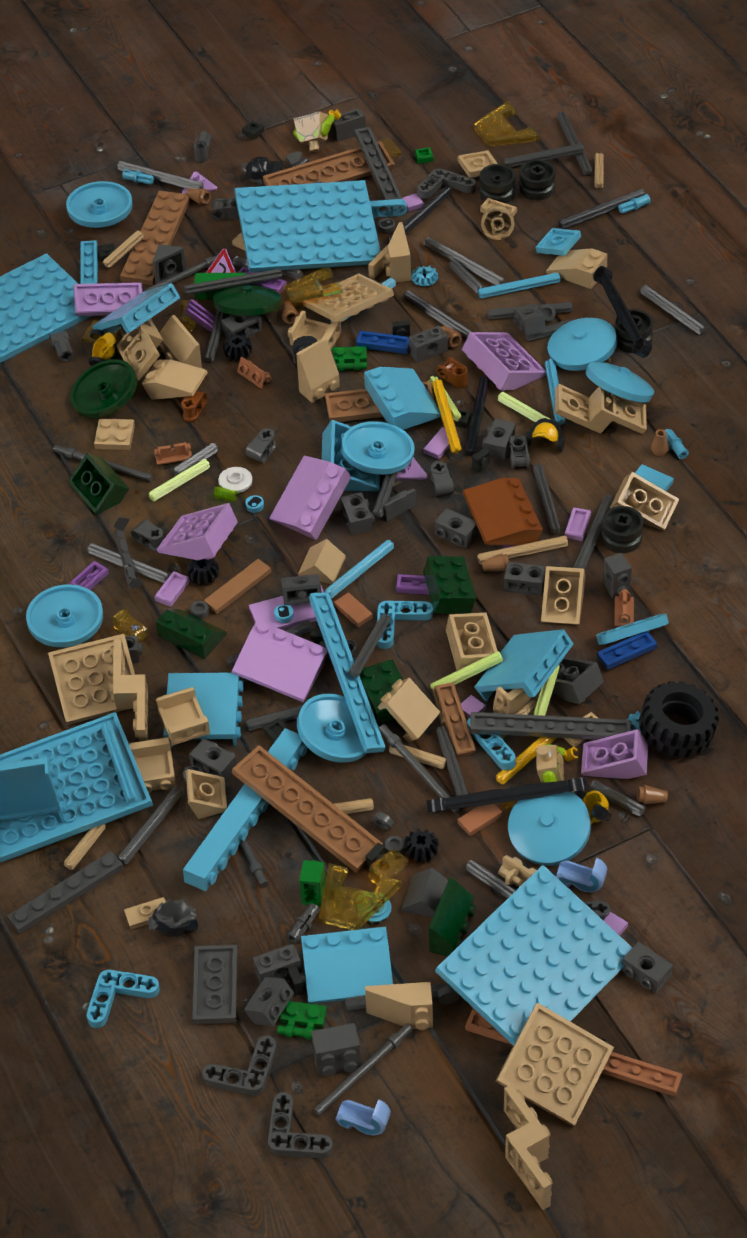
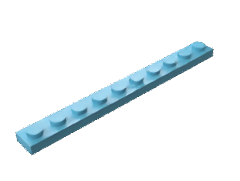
M329 592L311 593L309 600L364 752H383L385 744L360 676L354 678L349 675L354 660Z

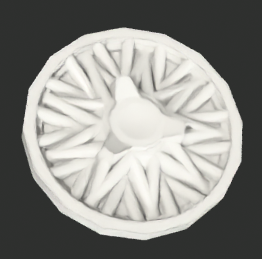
M231 467L222 471L218 482L224 491L240 493L252 485L253 479L247 469Z

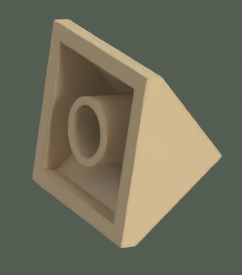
M325 539L310 547L298 576L319 574L320 582L332 584L335 582L343 565L345 554L328 539Z
M187 769L188 804L197 818L201 819L225 812L227 803L224 777Z

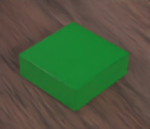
M430 147L415 149V157L418 164L434 162Z

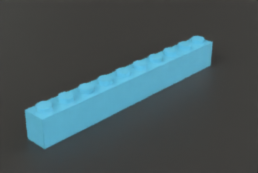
M284 729L268 753L288 769L294 771L301 756H305L308 747L303 743L298 733ZM244 784L184 867V882L207 891L209 886L215 883L219 872L225 869L231 855H235L241 841L247 838L250 828L256 825L260 814L266 811L268 802Z

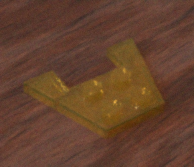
M506 101L473 124V129L488 146L538 141L539 135L532 127L516 131L505 119V117L515 114V108L509 101Z
M325 267L283 286L291 303H299L303 300L343 293L339 282L321 286L320 281L333 278L329 267Z
M329 863L319 919L322 923L349 930H359L402 886L400 880L385 876L381 877L373 893L344 886L342 883L349 872L347 867Z

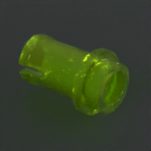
M222 485L216 486L213 492V496L219 500L221 498L232 502L236 501L237 496L235 495L238 494V491L223 488Z

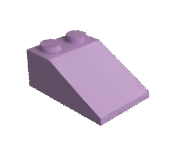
M639 729L583 743L581 774L583 776L620 779L647 775L648 743Z

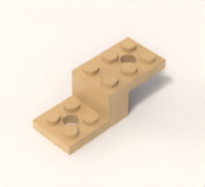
M151 318L130 333H126L122 327L120 332L123 338L116 345L123 360L129 363L135 371L138 381L160 356L156 348L163 339Z
M558 384L555 388V414L600 434L612 421L641 434L647 430L646 404L621 398L601 387H598L590 397L561 384Z
M114 639V646H110V658H112L110 676L112 682L109 684L111 700L115 702L116 709L133 708L135 712V719H133L135 738H139V742L148 741V686L145 674L125 675V652L122 639Z
M511 1084L504 1088V1112L514 1124L516 1130L506 1135V1159L539 1206L544 1210L551 1206V1186L553 1182L547 1172L543 1173L539 1163L548 1158L550 1132L545 1124L541 1125L538 1121L535 1110L532 1107L529 1108L525 1103L522 1092L520 1090L517 1091Z

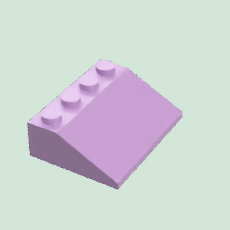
M470 332L462 348L467 357L477 365V368L482 370L496 384V387L502 391L515 390L547 375L546 370L509 333Z
M304 455L269 519L317 540L351 478L350 474L345 468L334 463Z
M227 503L181 516L157 548L158 553L194 560L214 558L238 523L230 504Z
M257 620L248 635L232 673L304 702L325 665L328 650L316 643Z

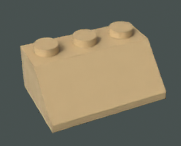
M172 315L159 333L163 339L158 346L159 351L165 354L167 360L171 359L202 368L199 343L179 319Z
M487 613L449 614L446 633L457 671L497 652Z

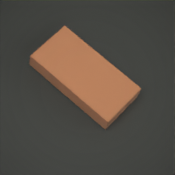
M349 592L334 601V606L358 628L373 619V614Z
M495 804L478 806L460 817L458 824L469 836H472L501 818L502 811Z

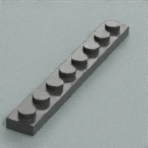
M471 712L470 733L601 739L631 731L630 720L482 712Z

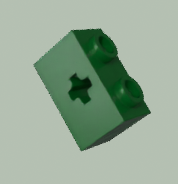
M316 860L303 861L299 879L301 905L315 904L317 907H322L326 890L324 862Z

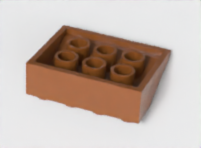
M500 478L463 490L462 493L485 544L522 545L538 541L543 529L519 478Z

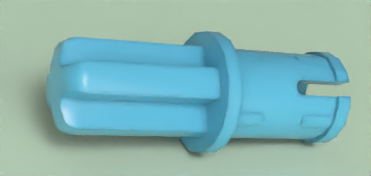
M124 169L122 173L123 179L134 181L137 184L145 183L150 185L154 182L152 175L143 174L141 171L136 172Z
M645 194L639 198H631L630 201L618 206L619 212L624 214L632 210L637 211L640 207L650 204V197Z
M666 429L669 448L674 450L679 459H685L689 451L682 444L681 438H678L672 429Z

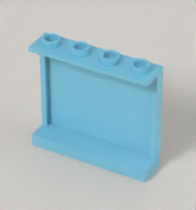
M172 283L144 291L92 327L93 329L103 331L104 334L108 332L113 334L121 327L124 328L126 333H130L180 299V296Z
M564 629L513 635L501 651L503 661L488 668L475 685V688L484 701H487L498 687L504 690L523 688L528 697H535L573 646V642Z
M168 673L167 695L194 687L203 715L209 721L210 734L195 739H233V746L237 747V739L241 738V728L238 727V723L242 721V713L239 711V707H242L243 704L242 696H240V692H243V680H240L239 676L233 673ZM164 727L163 736L164 738H167L168 734Z
M48 757L0 764V821L59 812L62 822L65 821V813H68L66 800L64 801L62 789H59V779L55 777L54 765H50Z

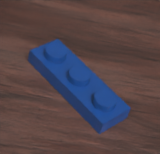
M360 331L356 347L366 346L367 349L407 354L409 338Z
M645 631L597 652V658L605 669L609 670L657 649V643L649 632Z

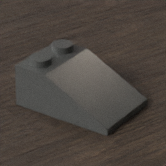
M565 656L559 663L560 668L552 693L568 702L576 704L584 702L604 682L598 663Z

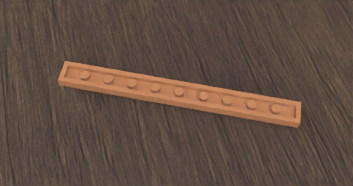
M474 1008L472 1009L466 1023L467 1031L511 1044ZM611 1052L601 1072L602 1074L676 1097L683 1075Z

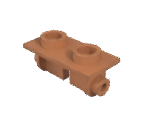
M243 357L240 358L237 373L261 389L265 382L271 381L270 373L261 370L252 361L246 360Z
M186 442L174 444V448L168 445L158 446L157 449H154L157 465L185 461L192 456L190 443L186 444Z
M627 589L621 590L619 597L615 596L614 627L634 622V597H630V592Z

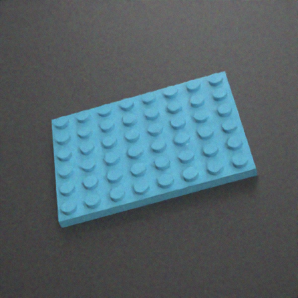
M365 180L235 188L234 190L249 272L368 265L381 252Z
M47 253L0 276V363L48 339L49 334L64 331L91 317L76 316L73 284L78 283Z
M116 712L0 754V764L48 757L50 765H54L55 777L59 779V789H62L64 801L66 800L68 813H65V821L63 822L59 812L0 821V863L153 806ZM107 722L112 725L137 800L132 803L126 802L101 729L102 724Z
M542 865L435 969V972L514 1046L536 1003L543 1005L571 1022L624 967L622 964L623 958L632 947Z

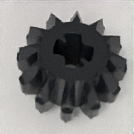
M239 333L235 336L231 334V337H226V340L223 342L225 357H228L230 361L235 359L236 362L241 357L249 358L252 353L250 338H247L245 334L240 336Z
M214 558L209 560L192 559L191 562H188L187 574L192 583H198L199 586L202 583L207 585L208 582L214 583V580L218 578L219 565L215 562Z
M418 828L416 833L410 831L409 836H406L404 851L408 859H414L415 863L422 860L425 864L426 859L432 861L434 856L437 855L439 841L434 832L429 833L427 829L421 832Z

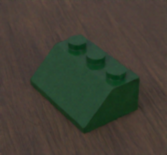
M86 453L68 480V483L95 514H99L119 504L129 491V487L102 457Z
M167 609L156 621L158 637L203 659L227 635L226 631L181 609Z
M449 878L429 926V952L446 957L463 942L462 936L468 933L470 926L468 921L470 917H474L476 912L474 896L454 878Z

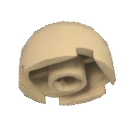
M500 205L488 208L481 220L484 234L494 240L508 237L514 229V217L510 210Z

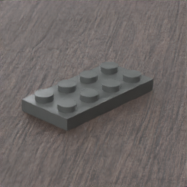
M237 945L195 946L193 1024L236 1023Z

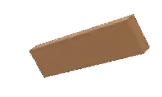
M257 559L207 597L204 602L208 604L209 609L216 614L220 613L271 573V568Z
M454 682L434 686L456 758L475 754L476 748Z

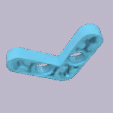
M426 601L381 602L378 606L377 622L381 615L385 614V609H389L387 616L391 617L389 622L391 625L386 627L383 633L387 634L386 641H383L382 634L377 646L381 649H388L393 646L395 620L426 621L433 617L432 604ZM404 608H408L411 610L408 613L401 612V610Z
M115 970L102 971L98 976L87 1011L89 1025L93 1028H100L106 1024L116 993L143 998L156 997L160 992L158 980L155 977ZM108 978H112L108 983H105ZM128 980L135 982L130 988L123 986ZM150 985H153V987H151L150 990L146 989ZM101 995L109 997L106 1002H98L97 998ZM97 1009H100L101 1017H98L97 1020H94L93 1017H96L98 1013Z

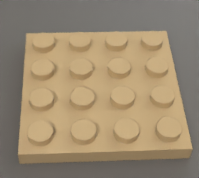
M356 274L302 299L303 306L338 323L344 321L349 316L359 314L364 309L372 308L379 302L387 301L388 298L394 296L393 289L364 275Z
M124 634L48 653L66 725L128 710L116 709V704L112 702L109 684L112 682L110 676V664H112L110 646H114V639H122L125 652V675H135Z
M536 1003L495 1081L504 1087L512 1084L517 1091L520 1090L526 1100L569 1125L575 1126L614 1047L543 1005Z

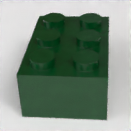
M428 556L423 574L434 613H471L476 601V595L464 556Z
M391 659L363 668L359 676L378 728L383 724L389 725L398 722L387 709L380 710L378 708L382 702L380 699L386 693L393 690L392 685L399 679L403 680L394 660Z

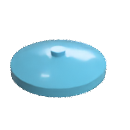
M107 181L92 182L80 186L69 195L66 202L69 217L79 225L92 228L107 227L122 221L129 215L133 206L132 196L124 186Z
M598 318L576 319L564 324L552 334L548 341V353L550 359H553L555 365L562 369L573 371L585 370L589 363L604 362L614 353L617 347V335L614 327L605 320Z
M591 362L586 369V375L593 383L616 396L636 402H649L653 397L654 389L652 386L625 367L603 362Z
M374 421L360 423L347 430L343 436L341 447L344 458L352 466L367 473L381 475L392 474L405 469L413 460L415 448L412 438L401 428L389 423Z
M68 584L54 586L44 590L31 601L26 613L27 626L32 636L45 645L52 647L75 646L90 639L101 627L103 622L102 604L98 596L85 587Z
M321 694L305 702L297 717V730L303 743L312 752L324 759L342 763L356 761L367 754L364 752L344 696Z
M564 792L518 800L509 816L508 832L513 847L524 859L537 865L555 866L563 861L573 859L582 851L590 836L591 820L584 802L575 793Z

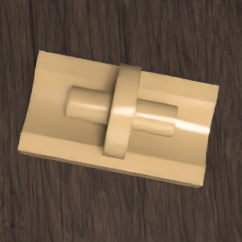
M506 855L502 859V866L498 874L505 878V884L508 886L515 884L520 887L537 870L534 868L528 869L523 866L522 861L517 857L511 858Z

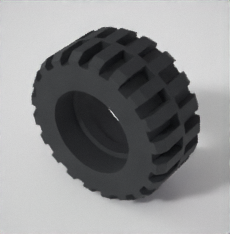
M669 681L667 684L662 683L654 687L647 694L639 717V728L645 740L648 739V744L651 747L655 746L656 750L660 753L665 752L667 756L671 757L677 755L678 758H684L685 755H688V757L695 756L696 753L700 754L705 751V748H708L711 744L719 721L717 705L713 703L712 697L710 695L707 696L706 691L702 688L698 689L696 685H688L683 681H679V683ZM665 714L682 715L693 724L681 725L675 723Z

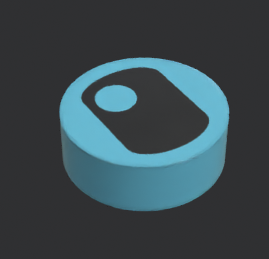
M253 495L246 499V509L249 512L258 513L264 509L262 497Z
M282 604L275 608L274 617L276 621L288 623L293 619L294 614L291 606Z

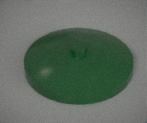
M240 285L216 292L213 295V306L218 311L231 315H261L275 311L281 306V294L268 287Z
M112 359L99 362L84 371L75 381L70 394L71 403L80 415L87 418H100L110 415L122 408L131 399L137 387V375L131 365L125 361Z

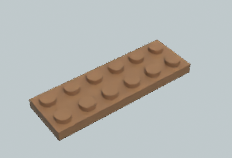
M430 381L422 382L433 398ZM366 389L325 393L329 423L331 420L345 422L383 417Z

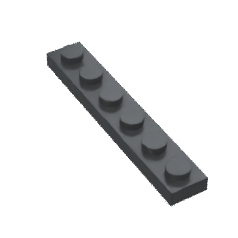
M371 128L355 129L354 135L383 200L402 199Z
M112 851L108 852L7 916L8 921L21 934L124 869L122 862Z

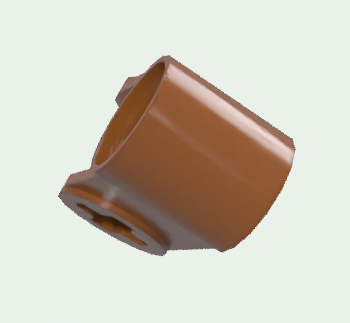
M449 357L444 364L436 367L437 375L454 387L464 388L468 385L467 367L457 362L454 358Z
M196 391L193 396L184 397L181 407L184 410L182 416L185 421L193 422L198 419L206 405V392Z

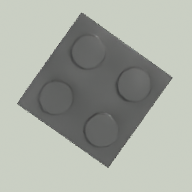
M355 1023L311 1031L313 1055L318 1077L332 1076L335 1073L345 1071L353 1072L361 1066L360 1044Z

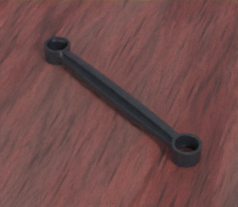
M604 266L598 267L594 272L593 279L603 286L618 318L633 341L632 352L642 358L647 357L652 350V343L642 338L631 313L611 281L612 271Z
M580 777L562 781L512 786L507 789L498 788L449 798L426 800L428 813L586 790L589 789L587 777Z

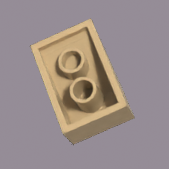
M402 222L398 223L389 242L388 253L385 254L386 264H388L385 267L386 276H390L393 280L395 279L396 283L411 281V255Z
M593 248L569 250L565 256L558 255L546 270V273H559L561 279L592 289L597 283L593 279L594 272L600 266L607 268L608 254Z
M325 337L296 353L299 392L310 402L313 403L324 397L325 393H330L340 387L339 372Z
M171 359L158 360L153 364L142 385L151 400L193 396L208 372L205 369Z
M631 472L624 478L610 509L617 506L634 508L641 513L644 519L643 524L664 531L679 498Z
M546 566L541 623L580 624L586 577L584 569Z
M431 982L365 986L367 1014L401 1026L409 1024L412 1029L424 1030L433 1028Z

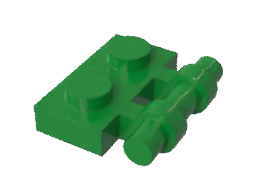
M366 346L332 347V355L339 372L367 369Z
M289 1001L280 1017L281 1024H287V1026L278 1025L277 1033L284 1034L290 1038L299 1036L305 1037V1040H312L311 1031H315V1028H324L327 1006ZM295 1026H304L306 1028H298Z

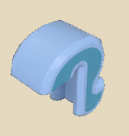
M596 858L593 869L571 861H563L559 865L556 877L567 887H570L572 884L581 891L592 893L602 888L607 874V866L599 858Z
M378 1099L375 1109L346 1100L341 1103L336 1120L344 1128L351 1129L355 1127L360 1132L374 1136L384 1132L391 1111L389 1106L380 1099Z

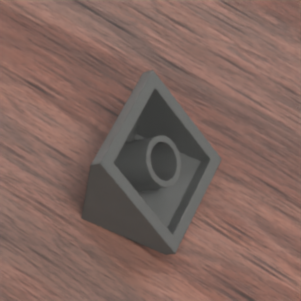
M158 245L153 258L156 284L186 270L183 247Z
M432 867L413 874L401 911L433 918L448 880Z

